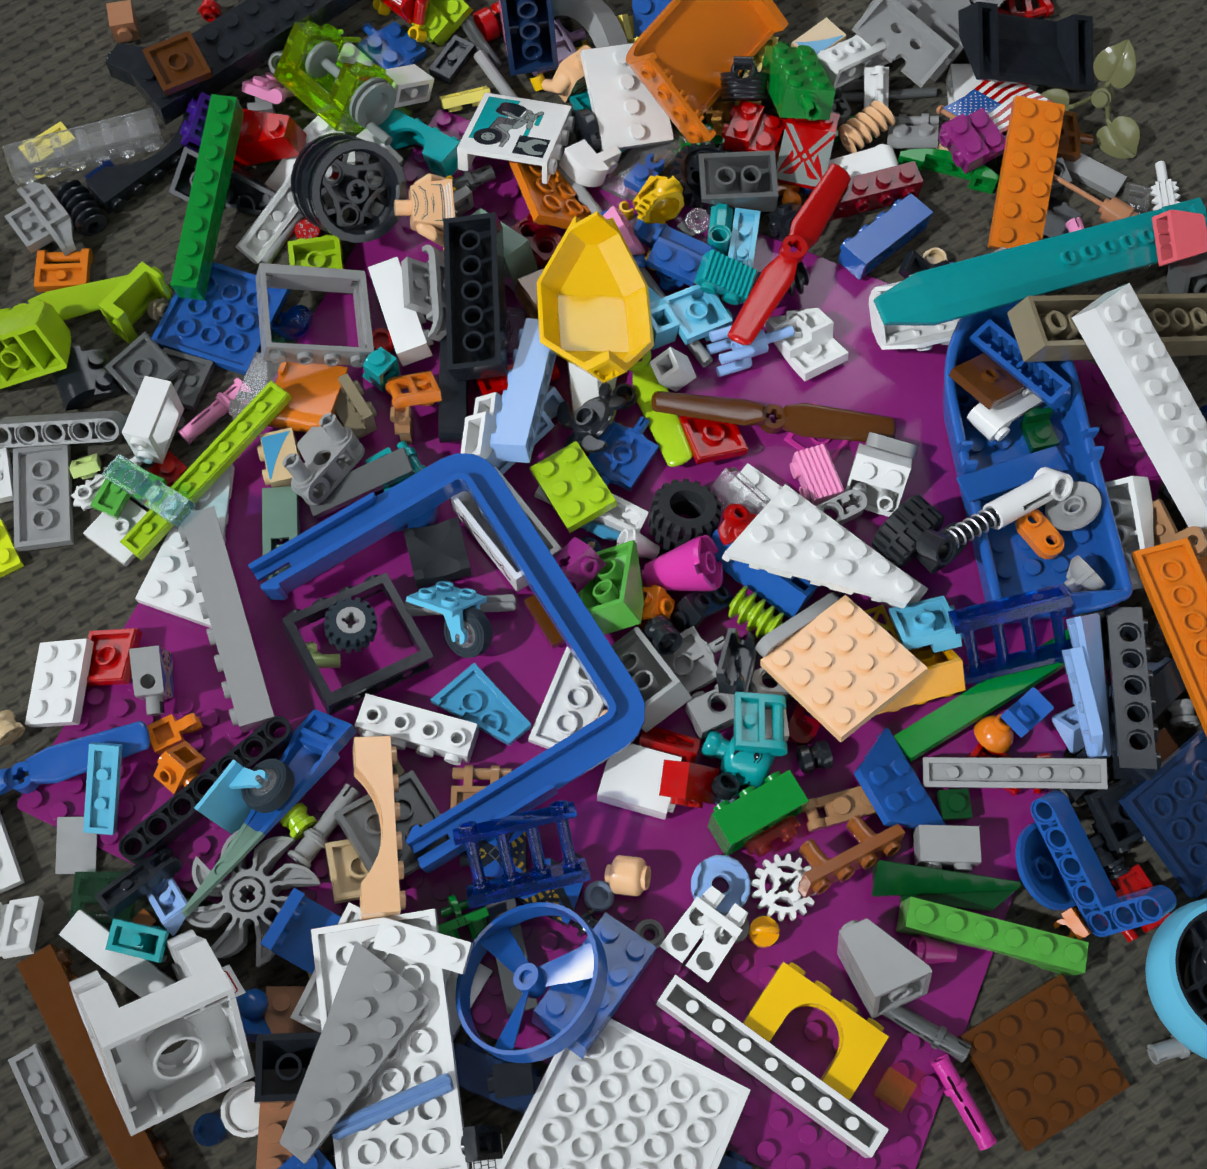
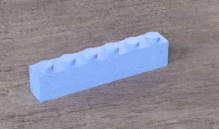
M526 318L524 328L519 330V347L513 353V369L508 371V388L502 394V411L497 413L496 433L493 432L491 435L490 445L491 449L495 450L497 461L530 463L557 355L540 343L539 319Z

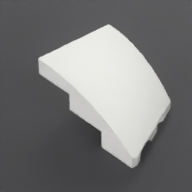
M819 308L805 309L803 311H786V315L769 317L764 325L767 332L788 326L793 327L794 336L775 341L774 344L804 381L848 360L849 352L833 338L834 322Z

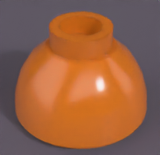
M1002 714L987 716L974 726V735L977 741L985 749L995 753L1007 752L1014 740L1013 729L1000 717Z

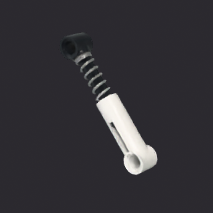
M1048 467L1040 468L1032 480L984 505L983 510L971 515L970 518L964 519L963 522H958L955 526L939 532L931 529L925 530L917 540L916 550L924 558L940 565H947L956 557L960 544L965 545L967 540L973 541L974 536L980 537L982 532L987 533L989 528L998 530L1053 499L1058 501L1065 500L1072 491L1073 479L1069 474Z

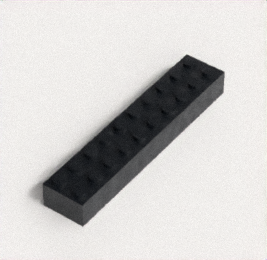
M245 0L192 34L212 72V78L165 96L148 62L130 73L138 92L164 124L167 125L185 113V109L192 98L196 99L202 92L209 96L219 92L266 62L275 51H282L361 0Z

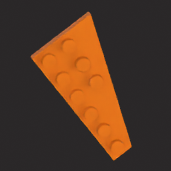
M509 161L534 222L540 225L546 224L561 229H568L575 215L582 220L591 213L586 205H581L575 199L577 193L557 168L555 174H551L548 183L543 184L542 166Z

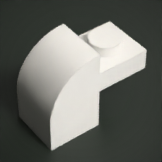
M584 139L565 148L559 166L576 183L587 187H598L603 184L606 175L612 173L617 168V162L622 152L615 145L597 154Z

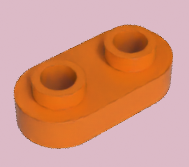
M1035 509L1015 521L1017 532L1039 557L1054 559L1063 550V537L1039 510ZM1028 518L1035 520L1036 523L1029 522ZM1046 539L1052 540L1054 545L1048 544Z

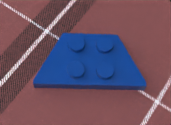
M885 728L878 734L876 742L864 756V761L859 764L854 772L856 779L883 825L894 826L899 824L910 829H915L918 825H946L890 730Z

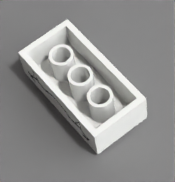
M495 466L494 468L506 483L548 550L555 557L562 548ZM463 491L451 497L453 511L514 589L518 592L528 585L470 493Z

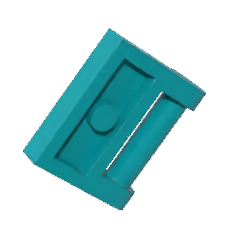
M735 692L734 750L764 752L774 756L787 754V743L784 741L786 697L773 694ZM765 707H769L772 710V740L765 739Z

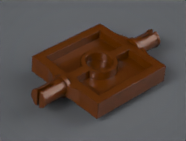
M1064 110L1057 157H1063L1064 160L1076 162L1081 158V143L1092 145L1094 142V135L1085 134L1080 131L1077 113Z

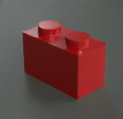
M664 760L659 796L670 797V804L703 809V803L715 804L716 795L711 788V784L714 782V778L719 775V769L690 762Z

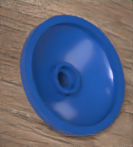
M1036 823L1027 825L1019 834L1015 850L1016 867L1024 887L1038 903L1050 910L1063 911L1076 906Z

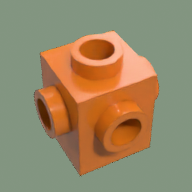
M661 586L642 587L644 607L641 624L637 625L642 630H644L647 622L655 616L662 615L670 619L676 601Z
M183 741L164 751L157 761L158 767L153 776L169 791L176 794L199 776L206 758L188 742Z

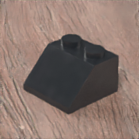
M321 1032L257 1034L254 1097L256 1104L295 1102Z

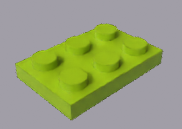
M577 441L529 468L569 533L618 506L616 499Z

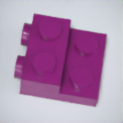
M983 107L966 117L964 114H961L942 124L939 132L941 145L950 151L955 165L961 167L965 174L1004 154L1006 139Z

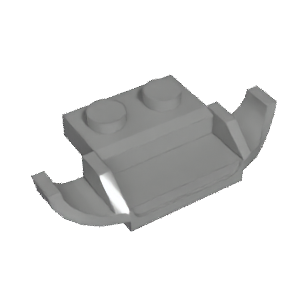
M32 182L24 187L17 188V192L25 200L26 204L5 215V218L30 253L37 251L52 241L57 243L65 256L77 250L72 237V220L46 184L42 185Z
M425 245L422 247V252L429 255V260L426 263L410 257H406L401 261L404 308L425 314L427 320L433 321L432 328L428 332V338L440 341L446 335L444 252L436 249L434 246Z

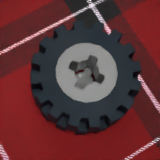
M351 596L346 597V601H342L341 598L336 600V605L331 604L329 611H326L324 628L326 638L329 639V643L332 646L336 645L337 650L346 649V653H351V649H355L356 652H360L361 647L366 649L369 647L370 641H374L375 634L377 633V615H375L374 608H370L366 600L362 603L361 598L358 597L355 598V601L351 600Z

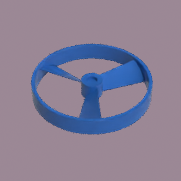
M536 902L521 905L494 919L473 941L465 974L458 973L456 1008L466 1033L474 1042L493 1056L513 1063L541 1061L566 1049L583 1034L593 1021L605 994L608 974L607 959L598 935L574 911L555 903ZM539 916H561L582 925L590 939V943L537 967L528 962L510 928ZM487 951L514 974L513 983L523 993L495 1047L486 1044L478 1034L470 1009L473 979ZM592 979L583 1005L563 1030L542 1044L523 1050H514L528 997L538 998L550 986Z

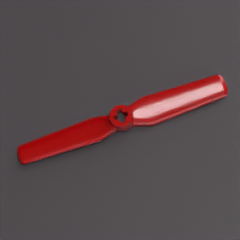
M834 163L830 165L791 222L789 236L783 240L780 246V255L762 270L728 332V337L732 341L741 345L752 344L793 283L797 264L804 259L807 250L818 242L851 180L849 173L840 165ZM792 247L797 249L795 253L790 251Z

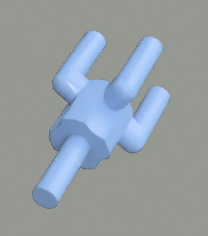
M731 325L709 332L711 342L715 343L706 345V349L712 355L732 348V351L719 354L722 366L716 367V373L718 377H722L750 368L752 366L751 357L767 353L769 343L794 336L795 332L792 326L768 333L761 329L752 344L741 345L728 338Z

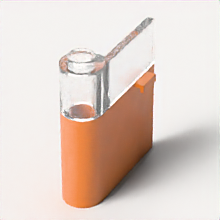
M255 352L235 399L230 401L229 414L232 415L234 420L270 381H273L289 393L293 399L267 427L279 429L292 427L293 431L307 433L311 427H321L319 421L323 415L327 413L335 414L334 407L341 392L338 377L348 373V367L338 365L327 366L316 363L308 365L296 362L273 363L271 361H262V353Z

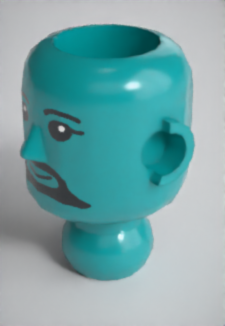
M717 731L709 732L701 750L702 754L707 758L722 760L720 765L722 773L727 772L736 776L741 786L746 785L750 787L754 785L755 788L764 784V779L767 777L775 759V756L770 753L734 750V736L729 741L724 739L722 734Z

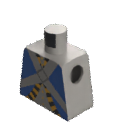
M159 645L129 649L135 697L146 701L147 716L165 714L164 699L174 697L172 653Z

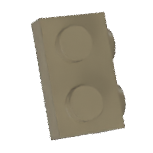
M348 373L338 377L342 391L339 394L334 411L343 426L349 427L357 439L377 430L374 416L377 415L376 410L370 401H364L362 397L364 392L357 380L353 382Z

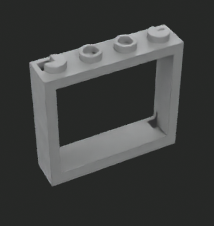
M259 263L255 279L262 361H271L273 363L296 362L302 365L316 363L327 366L352 365L353 367H363L367 356L374 351L365 271ZM267 288L353 293L359 347L272 342Z

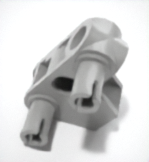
M333 413L323 415L319 421L321 427H311L296 444L305 463L302 462L296 453L287 455L283 460V466L293 476L291 481L292 491L301 496L308 505L322 503L361 460L365 452L364 446L359 442L354 432L349 427H343Z

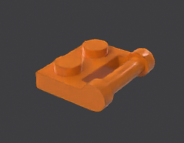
M82 248L81 251H73L66 256L63 252L38 250L34 277L35 290L37 292H47L90 283L91 264L93 263L92 249ZM78 261H80V263L49 264L50 262H78Z
M431 371L391 377L386 380L385 388L393 398L392 405L398 412L406 411V407L430 406L437 401H442L440 389ZM408 388L409 393L402 394L401 390Z

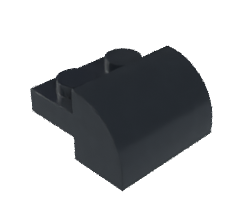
M80 346L70 347L67 368L52 373L66 411L89 408L93 406V401L120 396L121 389L118 381L105 368L110 362L105 348L81 351Z

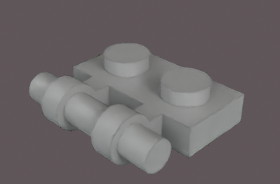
M922 113L921 116L899 114V116H894L895 125L888 126L887 145L893 148H938L939 116H929V113Z

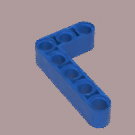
M1052 790L1032 802L1030 809L1032 817L1087 927L1094 935L1105 937L1155 923L1175 908L1177 901L1175 894L1163 885H1157L1117 897L1069 799L1063 792Z

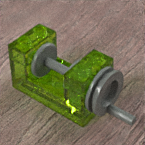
M311 21L306 23L295 22L273 77L335 131L360 133L366 128L384 145H390L392 137L378 125L382 124L394 109L396 102V91L392 86L394 80L386 74V70L376 64L366 66L360 62H355V64L343 63L340 69L336 63L346 40L338 34V30L329 24L320 26Z

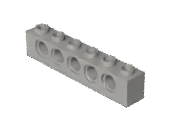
M763 668L754 669L749 693L782 695L786 697V700L793 698ZM772 679L776 683V687L768 688L763 684L762 680ZM718 684L710 692L704 693V691L693 694L691 696L692 699L686 703L685 711L701 740L707 738L710 731L720 732L734 725V695L719 693ZM720 702L726 709L722 712H717L712 709L711 704Z

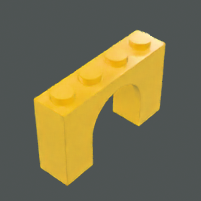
M783 962L744 1019L743 1024L770 1042L790 1011L799 1007H814L825 1012L836 1025L839 1045L836 1055L820 1080L850 1100L889 1036L883 1033L884 1027L871 1018H868L866 1021L856 1014L858 1009L853 1004L844 999L840 1002L831 996L830 993L832 991L826 985L817 980L813 983L804 977L806 972L792 962L788 965Z

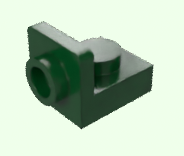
M1050 407L1030 409L1026 412L1019 425L1030 453L1053 446L1057 447L1059 444L1050 421L1054 413Z

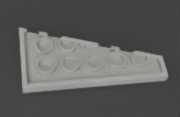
M357 941L279 1142L304 1164L309 1162L431 1002V999Z

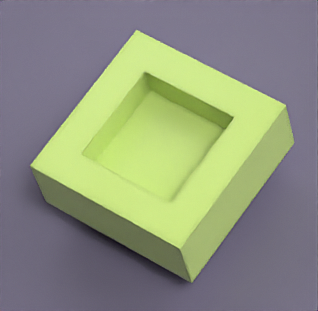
M98 453L71 461L69 469L73 479L78 477L88 479L95 476V473L98 474L97 471L101 470V460Z

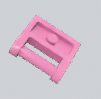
M266 72L261 76H254L252 79L242 83V92L274 104L282 103L285 101V98L291 96H301L306 91L305 84L302 81L297 80L291 83L281 79L280 76L274 75L272 72Z

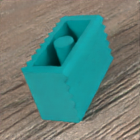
M711 249L703 255L694 283L701 286V291L707 294L717 293L724 296L723 300L725 302L738 305V303L741 304L748 298L758 270Z

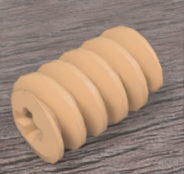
M873 101L870 103V106L862 109V112H858L854 118L847 120L846 124L839 126L840 140L848 152L851 154L856 153V147L859 149L864 148L863 140L869 144L872 142V136L875 138L880 136L879 129L885 132L888 130L887 124L889 126L895 125V118L886 105L880 101Z

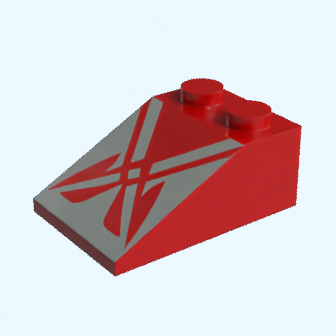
M831 112L829 120L818 119L816 121H813V119L810 121L801 118H787L776 166L778 183L815 189L828 169L840 114Z

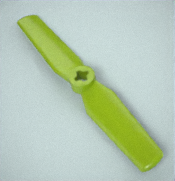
M127 275L47 291L27 301L31 303L40 299L51 304L64 321L100 310L98 304ZM26 303L18 304V305L14 306L13 308L18 307V306L26 305ZM11 308L0 309V313L11 310Z
M649 350L642 357V361L636 362L629 371L632 372V382L635 394L637 395V403L645 419L647 418L650 422L648 426L669 467H676L688 462L693 454L678 415L655 412L652 408L651 399L653 393L656 391H669L667 387L658 383L650 364L651 351Z

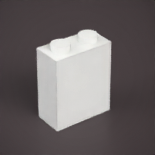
M630 743L625 749L607 759L597 794V801L665 820L667 812L673 813L675 804H670V797L659 796L664 760L681 761L682 757Z

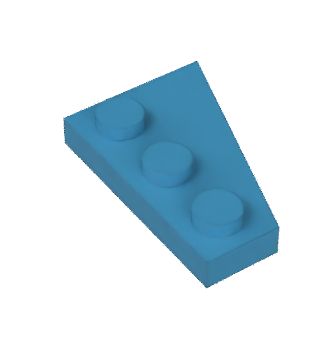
M475 663L430 699L432 704L462 720L478 724V728L481 731L509 746L532 727L531 723Z

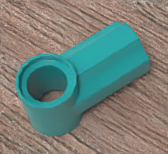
M718 203L716 206L711 207L707 244L713 245L721 254L726 256L731 240L733 209L727 204Z

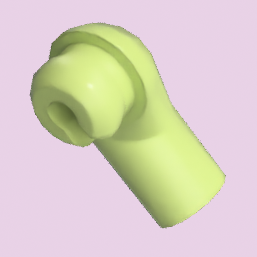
M305 642L319 669L340 668V654H322L317 651L316 642Z

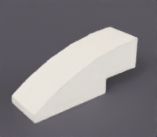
M494 392L476 397L474 414L465 417L461 453L474 454L484 459H487L492 453L493 449H491L490 440L492 433H496L497 413L502 411V395Z

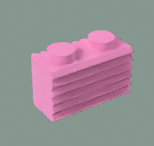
M822 443L821 445L812 446L811 448L802 449L794 453L792 463H790V471L793 478H798L801 487H799V491L802 497L814 506H817L845 492L825 444Z

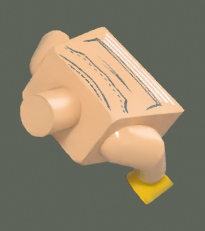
M585 40L582 42L583 45L575 47L576 52L560 63L553 79H545L543 73H538L536 77L530 78L534 90L537 92L543 89L544 91L557 93L566 103L570 100V96L586 89L587 84L580 53L582 50L593 49Z
M428 173L417 180L414 185L410 186L408 200H394L395 216H410L411 229L440 245L444 250L443 219L455 217L453 191L456 188L452 186L453 177L451 175L444 178Z

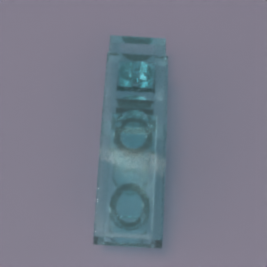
M118 454L102 473L104 478L178 528L196 506L189 499L165 485L152 474L121 454Z

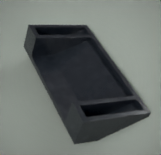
M976 2L958 10L959 37L976 80L1082 91L1094 90L1093 16L1073 14L1059 21L1005 15L998 14V4Z

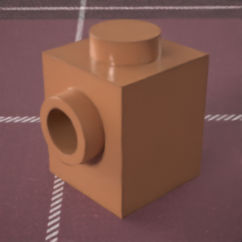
M131 0L107 3L109 27L116 43L140 39L137 15Z

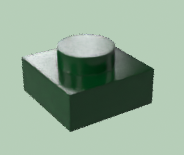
M968 788L939 790L937 792L939 813L943 821L970 820L972 818Z

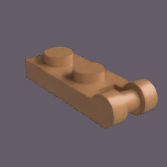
M861 786L819 798L808 799L809 802L803 810V813L806 812L809 821L806 823L809 832L846 823L856 815H861L864 818L877 814ZM824 808L827 817L820 818L817 809Z

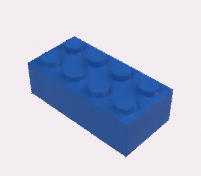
M606 912L593 928L603 945L607 959L608 974L605 994L599 1010L588 1028L575 1042L567 1047L582 1059L646 970L657 948ZM589 937L585 939L580 947L590 943ZM592 979L551 986L533 1010L532 1023L551 1037L557 1035L571 1022L580 1010L589 992Z

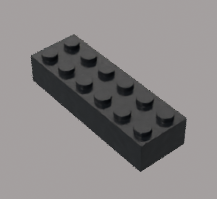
M496 212L443 219L447 370L455 381L508 376L503 226Z

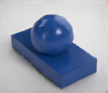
M253 988L245 990L246 993L236 997L247 1042H256L257 1034H272L263 1018L269 1006L268 997L262 990Z

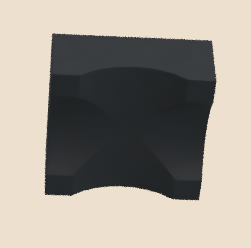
M458 517L432 526L403 530L417 588L433 585L439 581H450L472 575Z

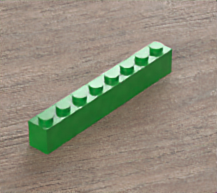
M211 94L170 284L180 298L205 301L244 116L237 97Z

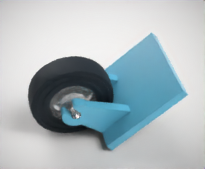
M439 581L434 586L419 589V592L407 596L406 602L444 615V636L449 647L457 655L464 658H473L483 654L490 647L493 637L492 627L486 615L480 611V605L487 602L486 596L476 594V591L473 589L455 587L453 583L448 581Z
M233 759L195 806V809L230 834H233L241 828L252 809L260 813H269L280 808L293 791L295 784L294 773L289 766L277 759L264 760L252 768V770L243 767Z

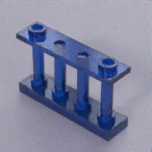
M1054 585L948 611L949 621L955 633H962L969 662V664L963 665L965 684H978L986 679L1053 663H1064L1062 650L1073 648L1071 639L1066 640L1062 616L1064 608L1073 606L1072 596L1065 585ZM1050 612L1055 643L1038 647L1033 617ZM1020 619L1026 650L1009 654L1004 624ZM991 626L997 657L980 661L975 631Z
M559 800L551 803L549 807L481 823H476L475 821L464 822L458 828L453 829L455 846L465 843L473 882L471 885H466L469 909L591 880L586 859L576 857L568 821V819L578 817L573 801ZM556 822L564 860L560 864L549 866L545 862L538 826ZM526 829L534 867L530 871L519 873L515 869L508 833ZM495 836L504 874L500 878L489 880L485 878L477 840Z

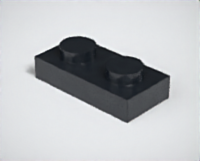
M454 35L430 66V75L451 85L476 51L475 44Z
M500 1125L462 1128L461 1151L465 1156V1162L503 1158Z

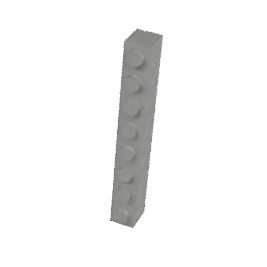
M212 506L181 514L183 524L178 525V530L182 542L188 541L190 550L185 551L189 568L195 566L197 576L192 577L196 593L202 592L204 602L199 603L203 619L209 618L212 628L206 629L211 646L217 645L219 654L214 656L218 672L224 671L226 681L221 682L225 698H231L234 708L229 709L233 726L239 725L242 733L258 729L267 720L274 717L215 508Z

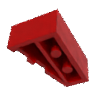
M242 109L244 116L234 159L240 166L296 157L303 150L307 135L290 116Z

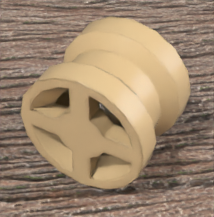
M11 710L0 712V746H7L15 742L25 732V727L20 722L15 721V714Z

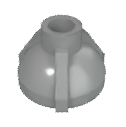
M1076 555L1071 560L1066 575L1067 580L1064 584L1072 593L1097 591L1106 585L1079 555Z

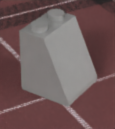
M866 918L860 922L852 920L843 925L841 930H839L837 955L872 1019L928 993L932 976L930 966Z

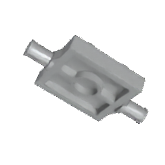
M694 626L680 633L682 643L677 651L669 655L659 654L690 695L717 680V666L713 654L722 650L725 642L724 637L721 636L707 644V642L700 638Z

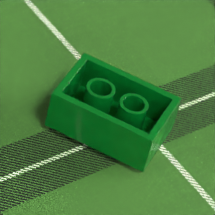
M790 770L783 774L780 771H776L764 779L766 783L762 786L755 788L752 785L739 793L740 798L732 803L729 800H725L713 808L714 812L710 815L707 827L724 855L729 856L803 812L809 800Z

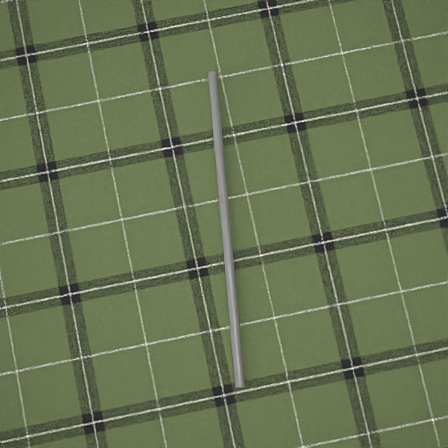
M483 50L476 52L474 59L499 93L518 98ZM557 160V169L577 193L575 196L581 204L586 205L590 209L591 213L589 215L596 211L602 212V209L585 186L573 181L559 166L561 160ZM639 268L647 285L661 298L666 297L646 268ZM699 340L686 345L702 367L712 363L713 358Z

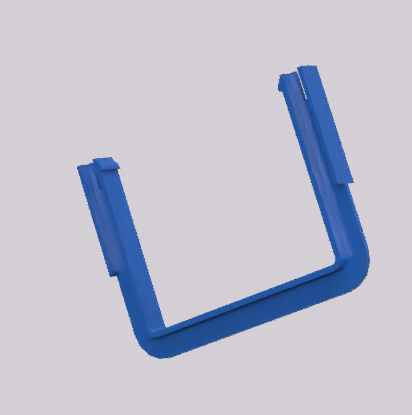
M456 453L442 458L378 496H375L374 492L368 494L248 564L259 582L291 564V567L260 584L261 589L270 600H285L289 598L287 595L289 592L435 508L454 495L463 491L469 492L607 707L608 712L424 826L420 827L418 824L413 826L406 842L414 854L419 853L446 835L450 837L449 840L418 858L420 867L427 874L558 794L557 790L625 749L638 737L645 722V703L638 686L498 471L486 459L468 453Z

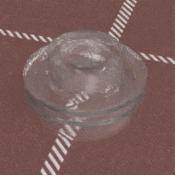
M695 208L686 215L685 222L690 231L694 230V233H703L709 228L710 217L705 210Z

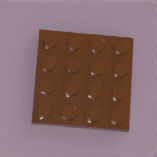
M1062 974L1055 975L957 1036L959 1039L972 1045L968 1056L1025 1151L1032 1150L1130 1087Z

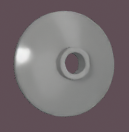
M1073 482L1072 491L1065 500L1058 501L1053 499L1046 503V518L1059 530L1072 531L1080 529L1092 522L1098 515L1102 505L1101 495L1097 488L1090 483Z

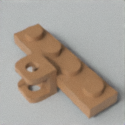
M1158 499L1154 501V546L1188 538L1197 560L1206 557L1207 529L1191 526L1178 532L1163 500Z

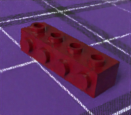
M915 161L851 177L829 221L891 206L898 199L901 198L903 200L911 193L918 199L924 181Z

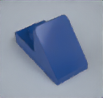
M1032 687L1000 717L1022 738L1040 723L1054 707L1035 687Z

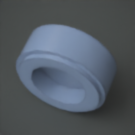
M594 881L586 887L584 902L590 910L593 909L595 912L601 913L607 911L612 906L614 893L608 883Z

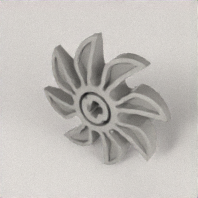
M238 831L233 833L227 839L222 848L221 856L223 855V853L225 852V850L227 849V847L229 846V844L231 843V841L233 840ZM277 836L260 843L254 849L253 866L247 870L244 857L231 871V878L228 881L222 880L208 895V897H223L222 901L219 904L196 907L185 918L186 921L197 928L217 930L229 918L233 917L225 932L211 946L217 959L231 957L243 950L248 941V929L250 925L255 924L256 967L259 968L265 965L275 956V953L261 946L260 943L272 925L270 921L271 914L274 912L279 913L288 898L286 896L278 897L279 892L294 887L321 886L317 876L310 869L299 864H284L272 876H268L276 862L294 844L295 839ZM196 856L192 866V877L196 887L199 888L211 870ZM249 892L253 893L256 897L252 902L246 897Z

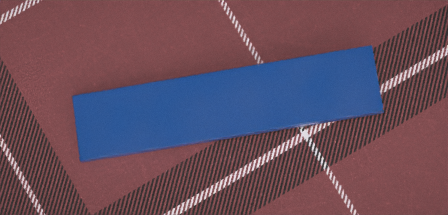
M1053 446L958 476L956 480L968 503L1019 487L1032 480L1040 468L1048 467L1060 472H1065L1069 468L1057 447Z

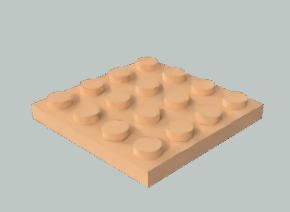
M846 595L760 660V666L840 742L844 741L925 676L928 667Z

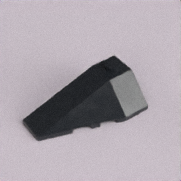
M194 143L184 146L169 189V193L187 202L200 146ZM233 164L224 207L235 208L242 213L260 215L277 192Z

